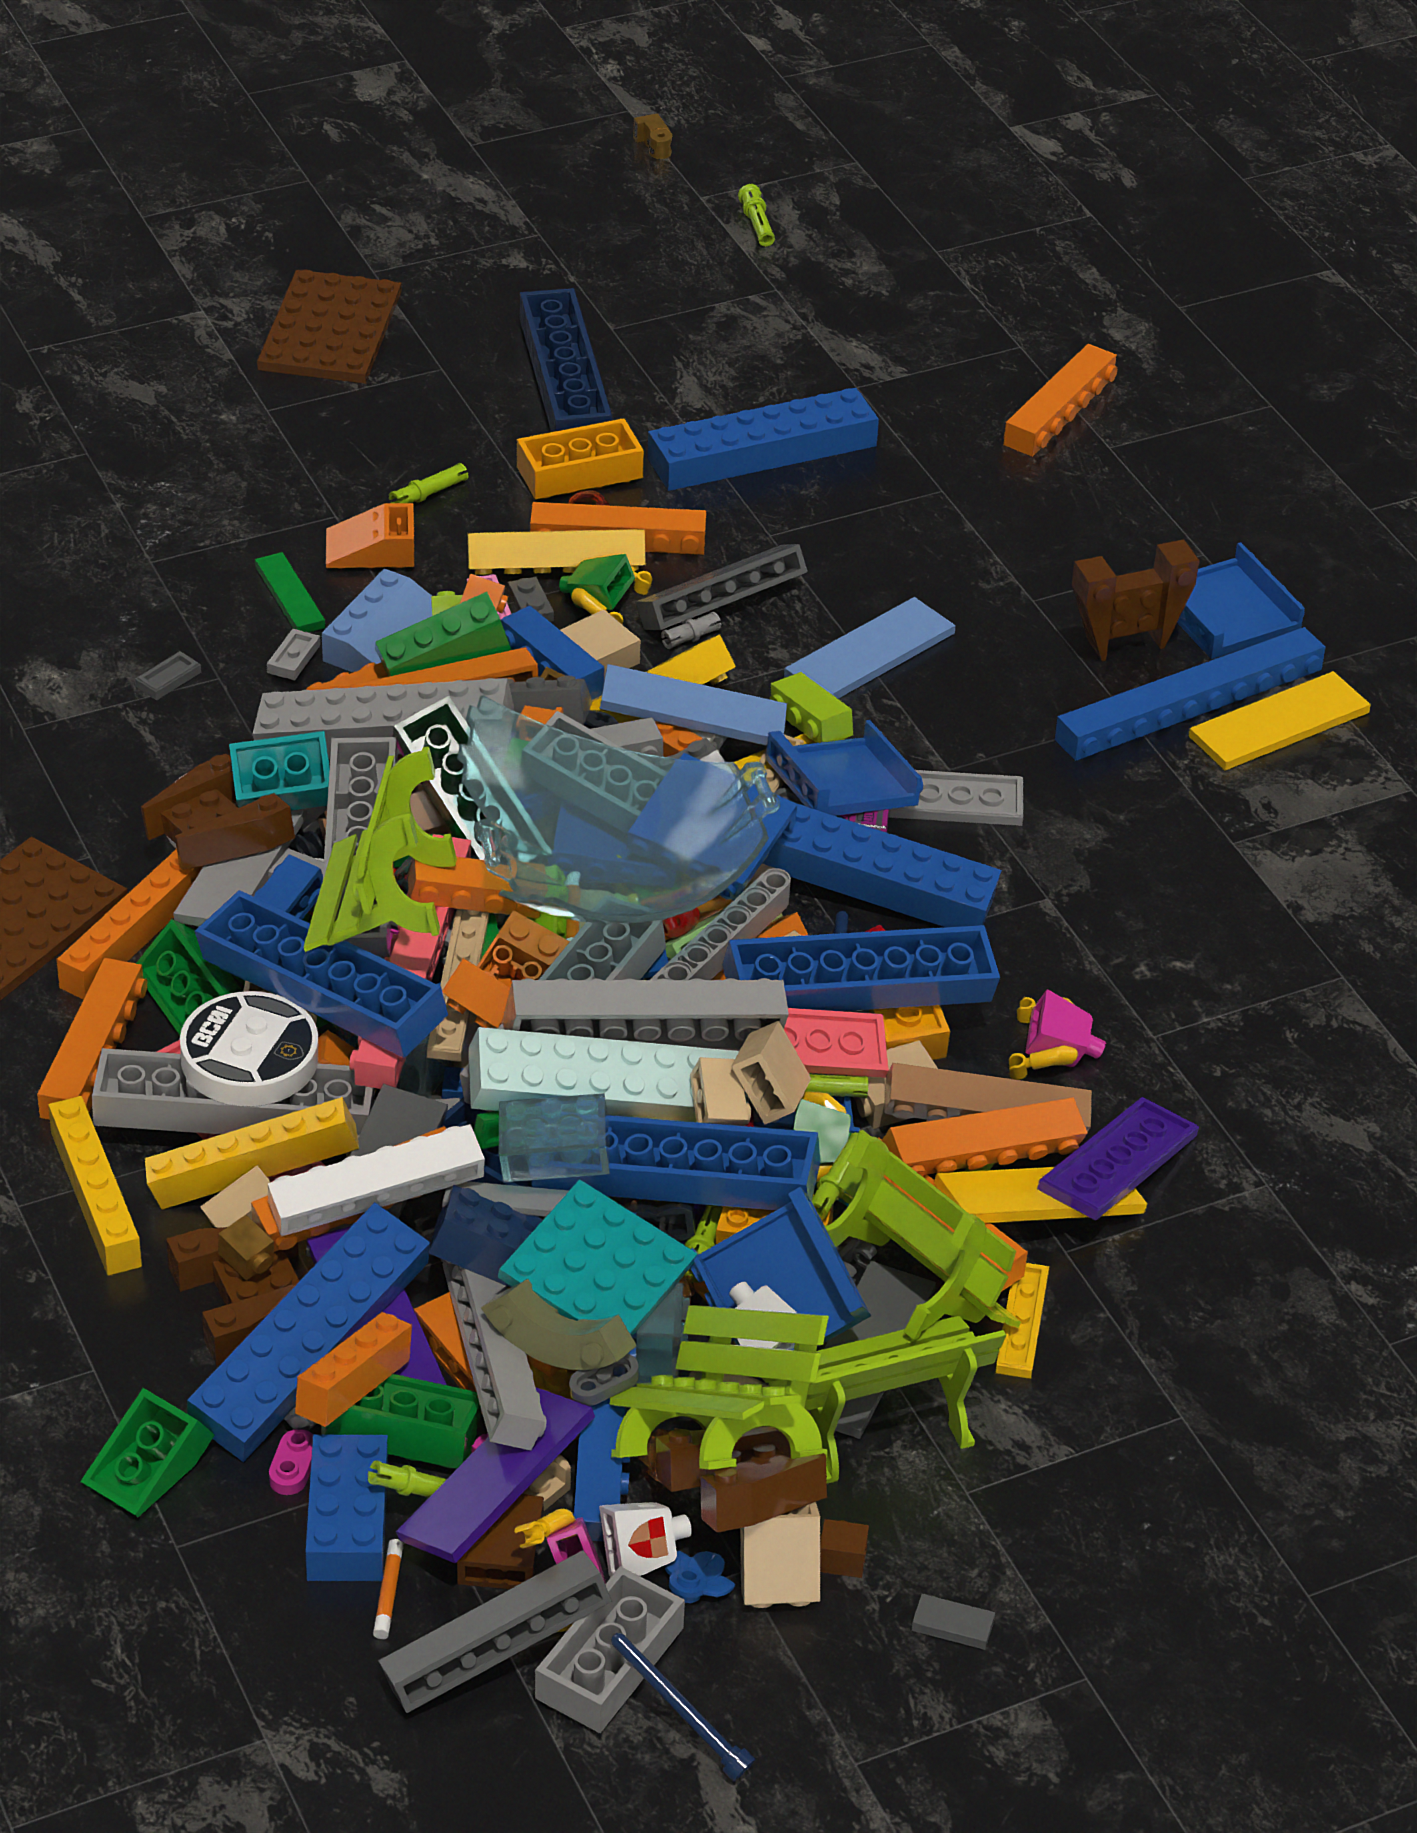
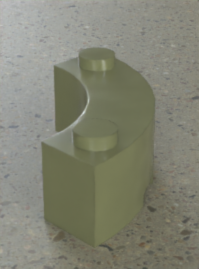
M529 1279L501 1292L481 1307L493 1326L510 1343L530 1357L555 1367L570 1370H589L605 1367L618 1362L637 1346L619 1314L598 1320L580 1319L576 1321L566 1318L533 1291Z

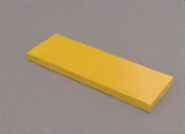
M1332 671L1193 726L1189 729L1188 736L1226 771L1369 713L1371 704Z
M1054 1167L937 1173L934 1180L935 1186L969 1214L979 1217L984 1223L1088 1217L1037 1189L1039 1180ZM1134 1188L1102 1216L1143 1214L1147 1202Z

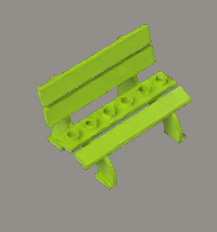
M423 747L422 751L404 756L394 766L395 755L388 756L368 829L362 831L356 855L353 856L358 840L356 834L334 843L303 946L305 952L321 945H334L389 921H393L397 925L414 932L431 933L432 936L439 935L440 925L434 902L420 903L410 899L398 886L393 872V861L408 855L430 866L451 867L456 865L457 857L451 834H444L443 838L427 834L417 824L411 811L410 798L413 789L419 783L433 780L436 772L429 747ZM348 880L338 918L335 921L345 882ZM376 897L377 904L373 905L374 899Z
M859 1130L857 1141L847 1159L849 1164L838 1184L839 1187L847 1192L843 1194L841 1199L848 1203L849 1206L837 1220L825 1226L835 1247L839 1246L848 1236L879 1246L885 1245L892 1239L945 1282L942 1288L929 1301L916 1306L904 1330L913 1340L918 1339L922 1331L933 1325L944 1314L954 1317L960 1316L964 1320L975 1323L987 1315L994 1321L1005 1322L1007 1325L1019 1328L1021 1321L996 1302L1009 1276L980 1254L981 1252L1008 1272L1011 1271L1016 1250L990 1231L979 1217L966 1212L890 1152L884 1142L876 1137H871L864 1130ZM884 1175H886L889 1179H891L894 1183H896L914 1199L920 1202L923 1206H925L928 1210H930L933 1214H935L938 1218H940L943 1222H945L948 1226L955 1230L954 1233L951 1230H949L946 1226H944L941 1222H939L936 1218H934L931 1214H929L926 1210H924L921 1206H919L916 1202H914L911 1198H909L906 1194H904L897 1187H895L892 1183H890L887 1179H885Z
M698 1305L688 1306L683 1334L710 1336L709 1342L681 1341L675 1369L702 1372L701 1380H695L694 1377L673 1378V1375L651 1376V1382L638 1383L637 1387H631L610 1397V1405L631 1407L620 1424L616 1438V1449H611V1457L624 1458L647 1455L648 1439L655 1427L669 1418L678 1416L688 1417L696 1421L703 1430H706L700 1447V1469L710 1470L736 1467V1459L732 1458V1451L736 1442L749 1430L761 1426L776 1428L786 1436L791 1448V1459L822 1453L826 1454L827 1457V1449H822L818 1426L804 1407L809 1383L816 1381L821 1353L816 1352L817 1345H823L829 1316ZM732 1338L795 1343L794 1350L731 1345ZM724 1374L787 1380L786 1389L782 1386L762 1387V1384L739 1385V1382H723Z
M960 1316L936 1321L929 1328L922 1331L916 1340L908 1336L904 1332L905 1329L816 1351L821 1353L816 1381L809 1383L804 1409L810 1411L818 1426L822 1449H827V1484L839 1479V1462L834 1432L847 1400L939 1378L948 1405L949 1427L961 1449L974 1446L975 1440L968 1429L964 1398L977 1371V1367L995 1362L999 1353L998 1348L1002 1347L1006 1338L1005 1331L1001 1330L975 1337L973 1331L969 1332L970 1327ZM762 1378L765 1383L769 1382L768 1387L782 1386L786 1389L787 1380Z

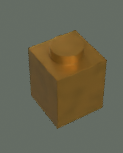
M244 1215L219 1233L218 1254L245 1280H248L256 1273L261 1274L271 1266L274 1261V1241L253 1220Z

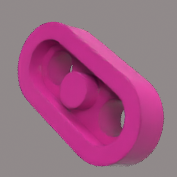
M295 1429L287 1432L281 1438L269 1469L270 1486L275 1492L282 1495H292L300 1492L305 1487L311 1472L313 1434L311 1432Z

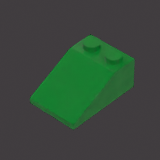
M143 1388L80 1482L139 1517L196 1465L215 1434L197 1419Z

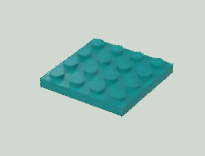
M579 1179L499 1269L498 1278L512 1287L529 1279L533 1291L540 1298L557 1309L560 1315L572 1320H598L619 1314L630 1335L633 1336L692 1267L698 1253Z

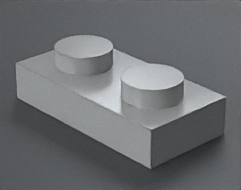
M292 629L268 661L267 673L296 680L320 647V636Z

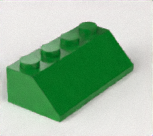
M484 592L375 641V650L388 677L511 650L500 617L488 592Z
M171 919L136 964H142L143 979H147V990L178 1034L181 1035L185 1021L198 1007L219 996L243 992V990L230 973L203 959L195 934L196 929Z
M392 1374L328 1426H322L321 1435H388V1454L404 1457L411 1461L432 1463L448 1469H457L469 1457L472 1451L482 1410L477 1392Z

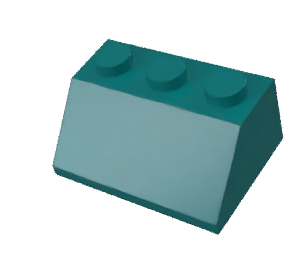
M325 731L229 744L238 808L272 793H275L287 803L291 811L327 806L330 765Z

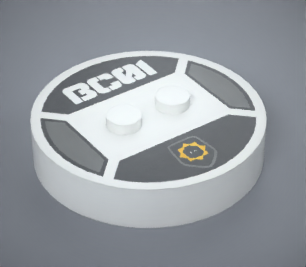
M256 991L222 995L198 1007L185 1021L180 1035L182 1070L186 1079L197 1091L218 1102L236 1106H259L275 1103L297 1093L313 1077L318 1065L317 1027L306 1010L282 996Z

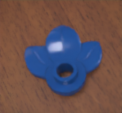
M677 1551L675 1561L665 1565V1570L670 1575L669 1588L671 1593L684 1599L685 1603L696 1602L703 1594L714 1597L724 1596L735 1588V1584L728 1578L721 1576L725 1562L717 1553L705 1551L689 1557L687 1554Z

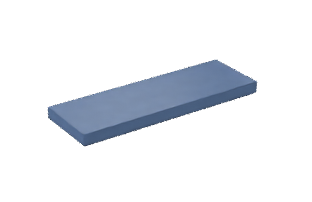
M913 597L787 666L784 670V676L789 677L802 672L838 699L955 634V625Z
M608 664L600 709L643 719L653 717L654 721L767 745L769 732L781 731L784 735L787 703Z

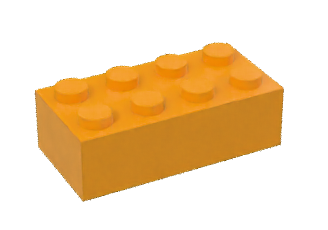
M624 418L517 439V468L535 499L549 498L550 496L574 493L595 487L600 488L605 485L643 478L644 450Z

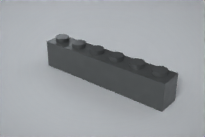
M800 544L774 547L636 601L644 630L665 629L807 573Z
M584 1550L378 1661L393 1693L405 1712L408 1713L607 1605L612 1600L601 1573Z

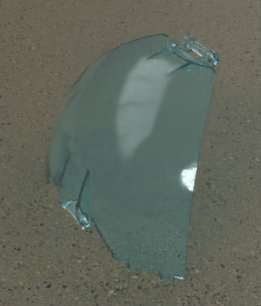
M484 695L480 696L477 707L469 705L465 720L471 725L467 745H459L457 757L464 764L462 784L465 785L472 799L487 818L475 823L473 828L475 836L481 841L485 853V867L490 873L509 882L513 891L509 892L502 889L499 895L532 910L579 922L620 924L664 920L691 911L719 895L741 876L769 839L762 819L767 814L778 811L781 803L778 796L771 791L766 779V769L761 762L746 763L740 770L733 762L681 760L621 749L540 723ZM754 784L759 795L751 803L747 791Z

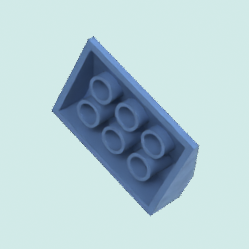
M383 569L322 632L323 662L350 672H356L368 663H380L381 660L375 650V641L431 617L432 595L411 578Z

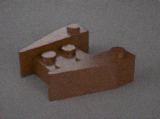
M1184 539L1158 544L1154 568L1116 576L1103 556L1074 562L1072 588L1087 640L1101 661H1106L1109 639L1148 631L1160 649L1165 648L1196 585L1199 559Z
M227 753L214 756L209 761L199 764L141 806L147 839L151 840L165 834L176 843L179 864L182 870L268 851L295 839L290 806L275 793L264 795L258 800L240 808L234 804L237 802L231 757Z
M227 1227L197 1229L166 1239L168 1267L180 1292L214 1282L225 1303L224 1306L202 1312L204 1342L216 1366L221 1365L298 1284L299 1279L288 1260L289 1258L299 1256L298 1242L290 1249L275 1251L274 1261L265 1272L261 1274L256 1273L248 1280H245L218 1254V1236Z
M757 1427L749 1430L738 1439L733 1448L732 1458L736 1459V1467L710 1470L700 1469L699 1466L700 1447L706 1430L689 1431L686 1429H675L670 1431L669 1435L656 1437L657 1479L671 1492L701 1486V1519L716 1532L753 1526L827 1498L826 1454L822 1453L791 1459L789 1441L776 1428Z

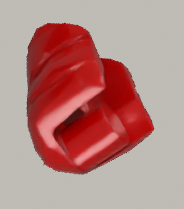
M692 903L677 905L675 907L678 913L672 912L658 917L663 920L665 936L668 938H678L693 929L700 919V911Z

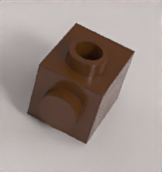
M824 1519L822 1534H820V1572L862 1578L869 1525L850 1523L844 1520Z

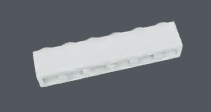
M471 1124L462 1127L452 1126L435 1135L428 1137L418 1136L404 1144L394 1147L384 1146L376 1152L363 1156H350L342 1162L329 1166H316L308 1172L295 1176H281L274 1182L268 1183V1203L282 1237L366 1212L374 1202L383 1207L484 1177L485 1158Z

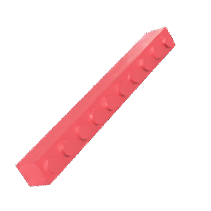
M433 834V835H432L433 837H437V838H443V837H444V836H442V835H436V834ZM452 837L456 857L471 858V840ZM435 906L440 925L439 935L432 936L431 933L414 932L398 925L399 933L393 934L391 939V956H386L385 960L432 982L456 908ZM358 1036L359 1049H353L349 1065L350 1070H354L355 1085L381 1089L382 1085L386 1084L396 1088L406 1057L402 1058Z

